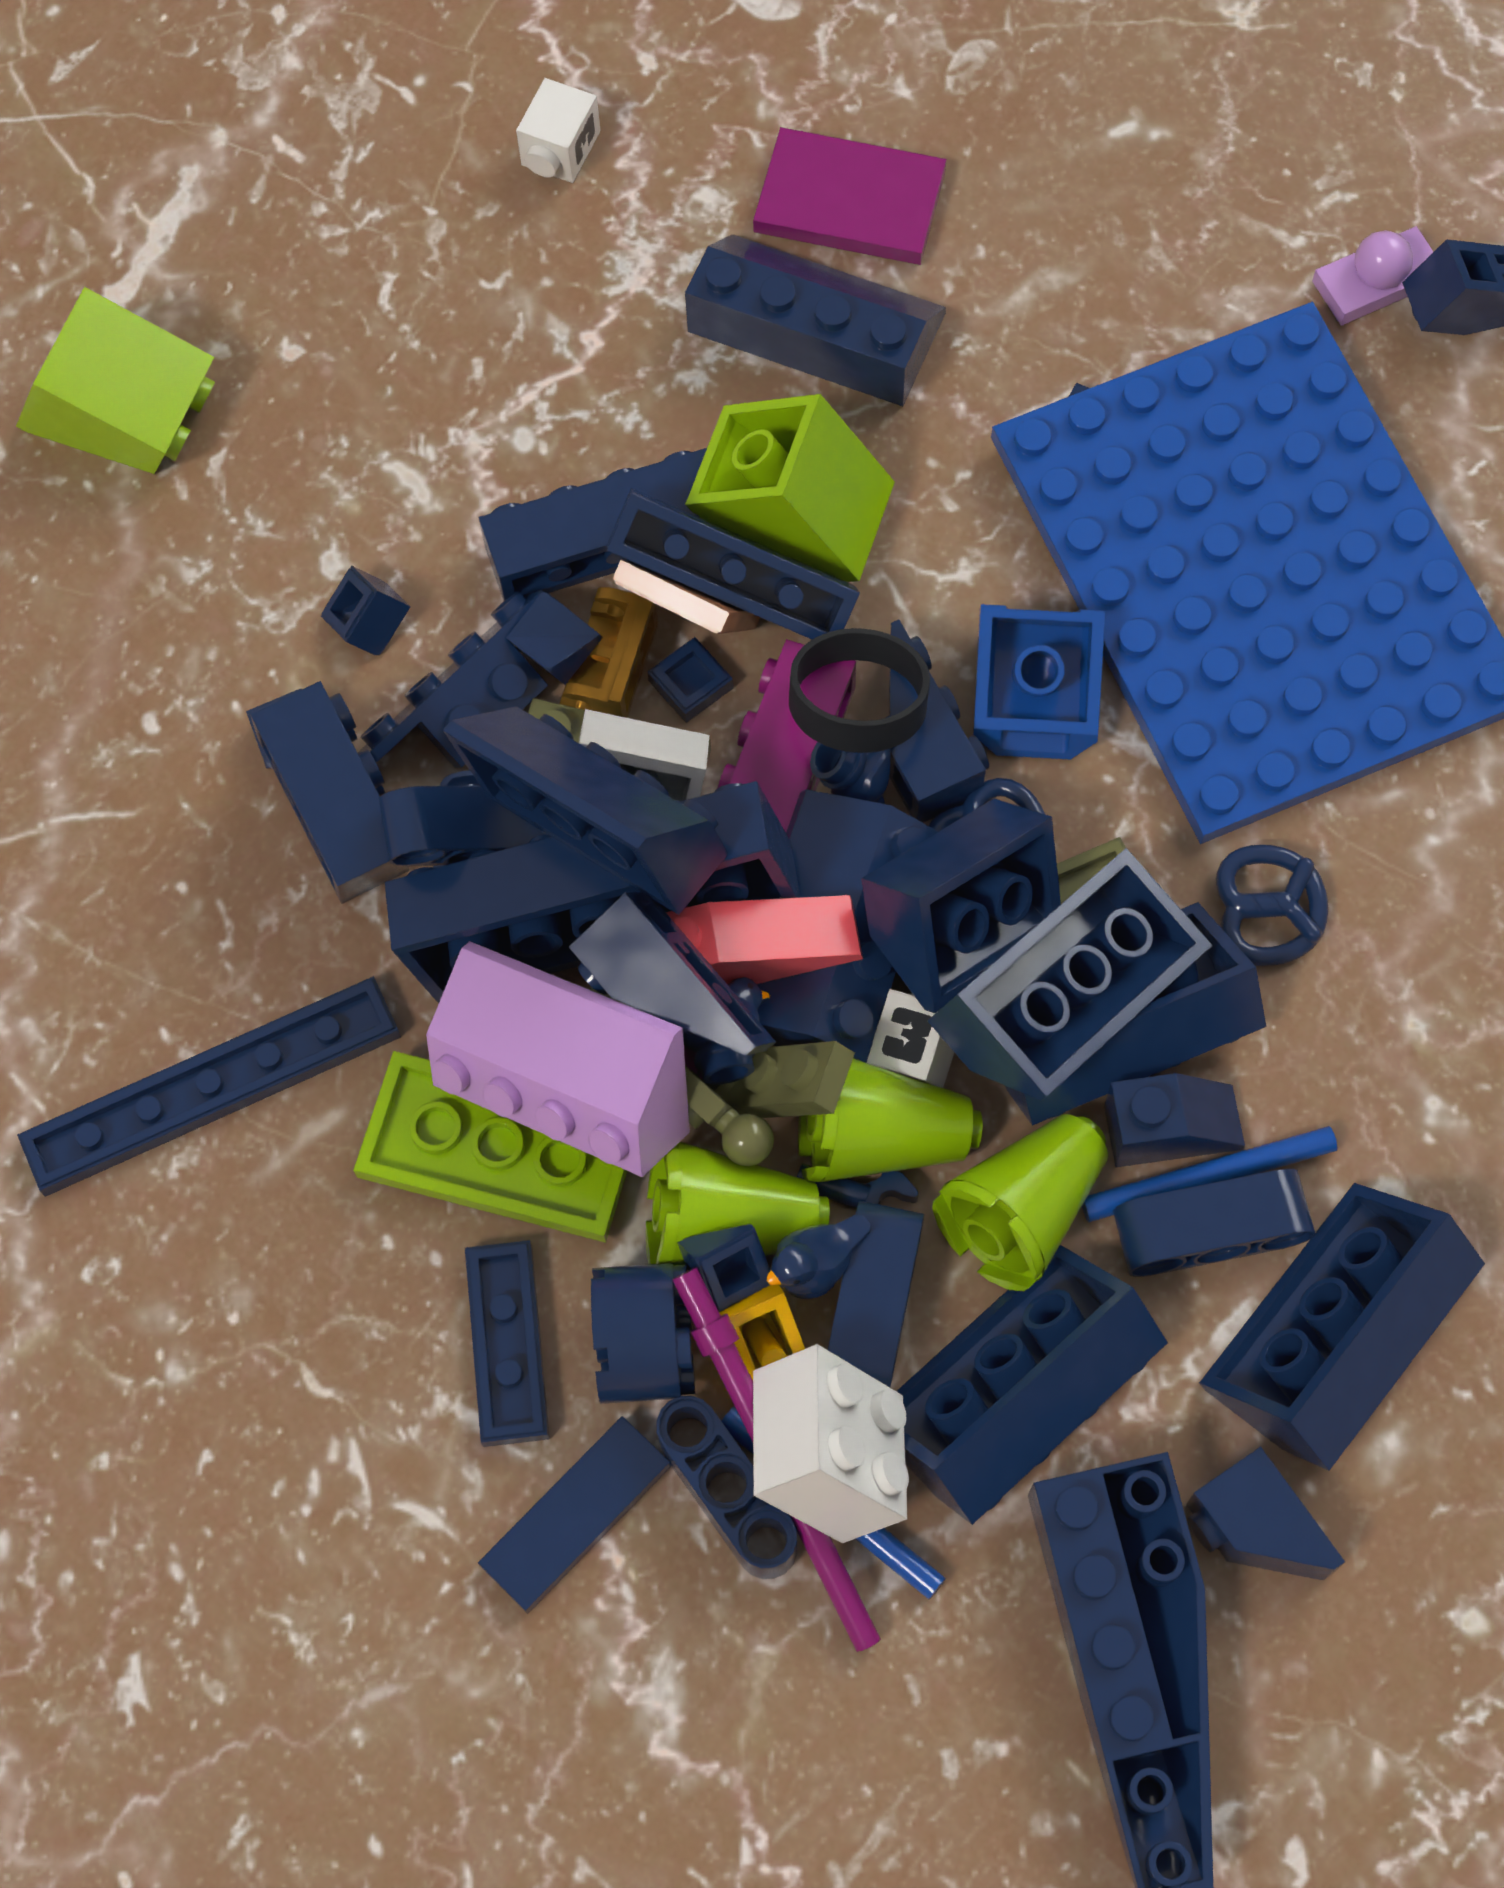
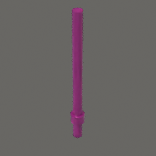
M697 1267L672 1280L696 1327L691 1331V1334L702 1357L710 1355L753 1442V1380L734 1343L739 1339V1336L728 1314L720 1315ZM789 1515L857 1652L863 1651L878 1643L881 1638L831 1537Z

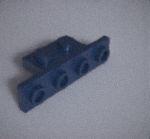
M517 591L504 600L492 612L491 616L497 622L480 637L474 631L465 637L448 654L454 662L438 678L433 672L425 675L405 694L410 704L394 719L389 713H386L361 735V739L366 745L358 754L368 749L377 763L417 725L455 768L463 767L465 762L443 732V729L451 720L514 706L523 710L533 698L548 686L514 645L506 639L543 591L530 593L525 597Z

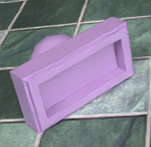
M1417 226L1399 234L1387 230L1374 232L1361 242L1355 253L1316 269L1312 282L1342 326L1408 297L1402 282L1433 253V250Z

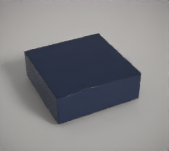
M696 637L647 671L648 681L685 723L689 722L734 688L733 678Z

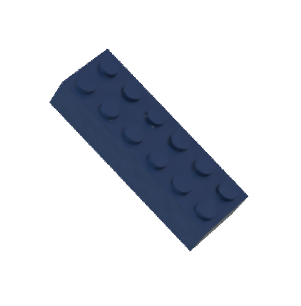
M757 781L747 784H727L716 789L714 793L691 799L706 808L718 821L715 831L726 848L728 855L686 907L707 902L801 898L791 841ZM676 800V801H678V802L681 803V804H684V802H685L686 800H684V801ZM543 834L532 838L526 844L500 851H480L472 854L467 860L437 868H418L409 872L407 876L386 881L385 892L391 950L439 1003L460 950L469 941L549 974L578 967L582 962L569 946L624 893L640 891L550 835ZM658 903L665 912L671 911L662 904Z

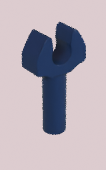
M802 1163L797 1177L804 1179L802 1177V1169L813 1166ZM897 1171L882 1173L877 1180L866 1184L849 1178L815 1182L818 1187L819 1196H826L830 1200L857 1208L859 1201L879 1204L886 1197H896L901 1201L910 1203L918 1201V1190L907 1177Z

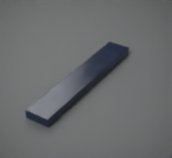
M373 976L17 1134L39 1191L46 1197L401 1038V1035Z

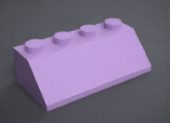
M469 941L461 948L426 1034L433 1086L640 1177H643L690 1133L682 1027Z

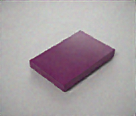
M780 127L753 219V232L921 265L946 172L947 159Z

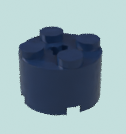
M662 1263L592 1268L593 1349L596 1350L598 1363H601V1371H595L600 1404L668 1400L681 1397L682 1395L695 1394L694 1358L690 1335L692 1319L672 1280L686 1272L687 1265Z

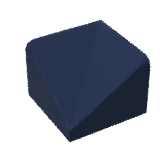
M351 566L321 613V617L345 642L373 655H380L411 606L387 583Z
M547 592L539 595L506 637L520 651L564 685L568 683L603 638Z
M751 1224L694 1235L677 1242L687 1269L690 1270L697 1267L719 1312L769 1286L766 1280L770 1268L756 1230Z

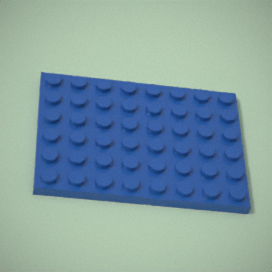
M1313 301L992 426L991 439L1079 610L1106 611L1103 657L1200 844L1504 719V638Z

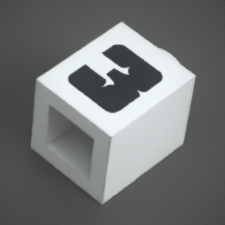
M544 78L516 130L521 165L528 167L540 176H554L573 183L601 131L597 96Z
M889 989L867 1063L943 1088L954 1051L927 1022L935 1013L924 1010L912 992L911 994H906Z

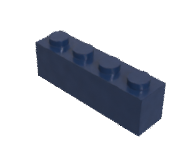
M707 448L694 452H675L658 463L638 469H619L609 474L605 479L579 487L574 485L563 486L551 492L549 496L523 504H504L493 510L492 513L478 517L485 549L503 601L517 591L523 597L540 590L551 593L615 573L620 560L625 558L607 551V542L630 488H634L698 516L685 504Z
M630 488L607 542V551L809 639H814L831 631L844 629L860 594L855 585L634 488Z

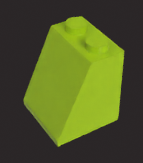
M84 287L31 387L16 427L27 433L155 474L164 456L173 461L178 457L191 431L181 425L188 408L200 413L215 381L205 377L214 356Z
M821 394L724 405L685 505L704 520L841 580L856 582L860 581L895 481Z

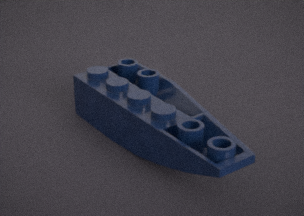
M1164 1452L1034 1482L1028 1493V1499L1081 1703L1135 1888H1214L1205 1586L1169 1454Z

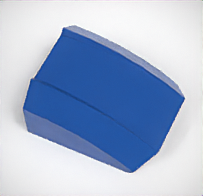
M981 604L979 608L973 735L996 756L1071 760L1098 742L1106 611L1082 609L1076 612L1008 609L1004 605Z

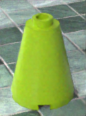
M853 1058L834 1114L799 1116L798 1153L799 1156L811 1157L813 1166L802 1169V1177L807 1181L825 1182L964 1161L969 1150L977 1149L980 1145L983 1129L981 1111L973 1110L971 1099L966 1095Z
M1063 1114L945 1183L938 1192L940 1195L933 1201L932 1210L937 1226L951 1248L960 1257L969 1249L984 1263L977 1273L988 1281L1007 1290L1025 1291L1043 1276L1108 1160V1150L1105 1145L1106 1138L1103 1131L1096 1123L1086 1117Z
M679 1142L650 1169L647 1199L653 1200L652 1221H646L645 1228L648 1264L673 1263V1265H686L677 1242L690 1236L751 1224L755 1228L765 1256L775 1255L779 1242L790 1233L806 1227L829 1224L830 1207L828 1197L819 1196L818 1187L815 1182L759 1165H738L726 1155Z

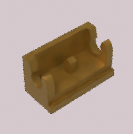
M600 587L597 589L595 601H593L590 610L591 615L588 625L603 638L568 683H566L559 704L628 718L658 626L657 608L655 603L635 593L610 587Z

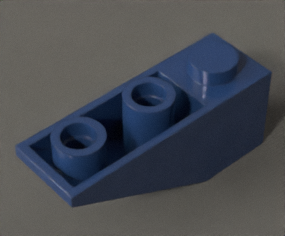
M899 619L892 622L890 635L912 646L921 655L928 670H931V659L922 640L918 636L910 638ZM889 668V716H893L908 708L917 699L918 695L905 677ZM930 672L928 703L924 722L910 739L891 748L889 778L911 817L922 823L935 818L939 813L949 808L963 805L970 793L984 786L985 773L989 769L988 757L982 744L974 735L967 738L958 722L960 710L952 692L946 685L938 687Z

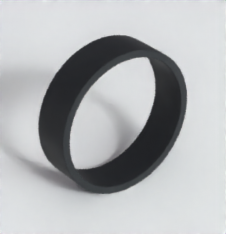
M862 628L831 631L809 641L795 656L790 672L789 709L798 727L810 738L827 747L853 753H872L887 750L910 739L923 724L927 711L930 686L929 670L921 655L912 646L893 635ZM859 660L878 663L898 672L911 683L918 697L908 708L896 715L879 720L858 721L840 718L821 710L805 696L800 685L809 674L820 667L840 661Z

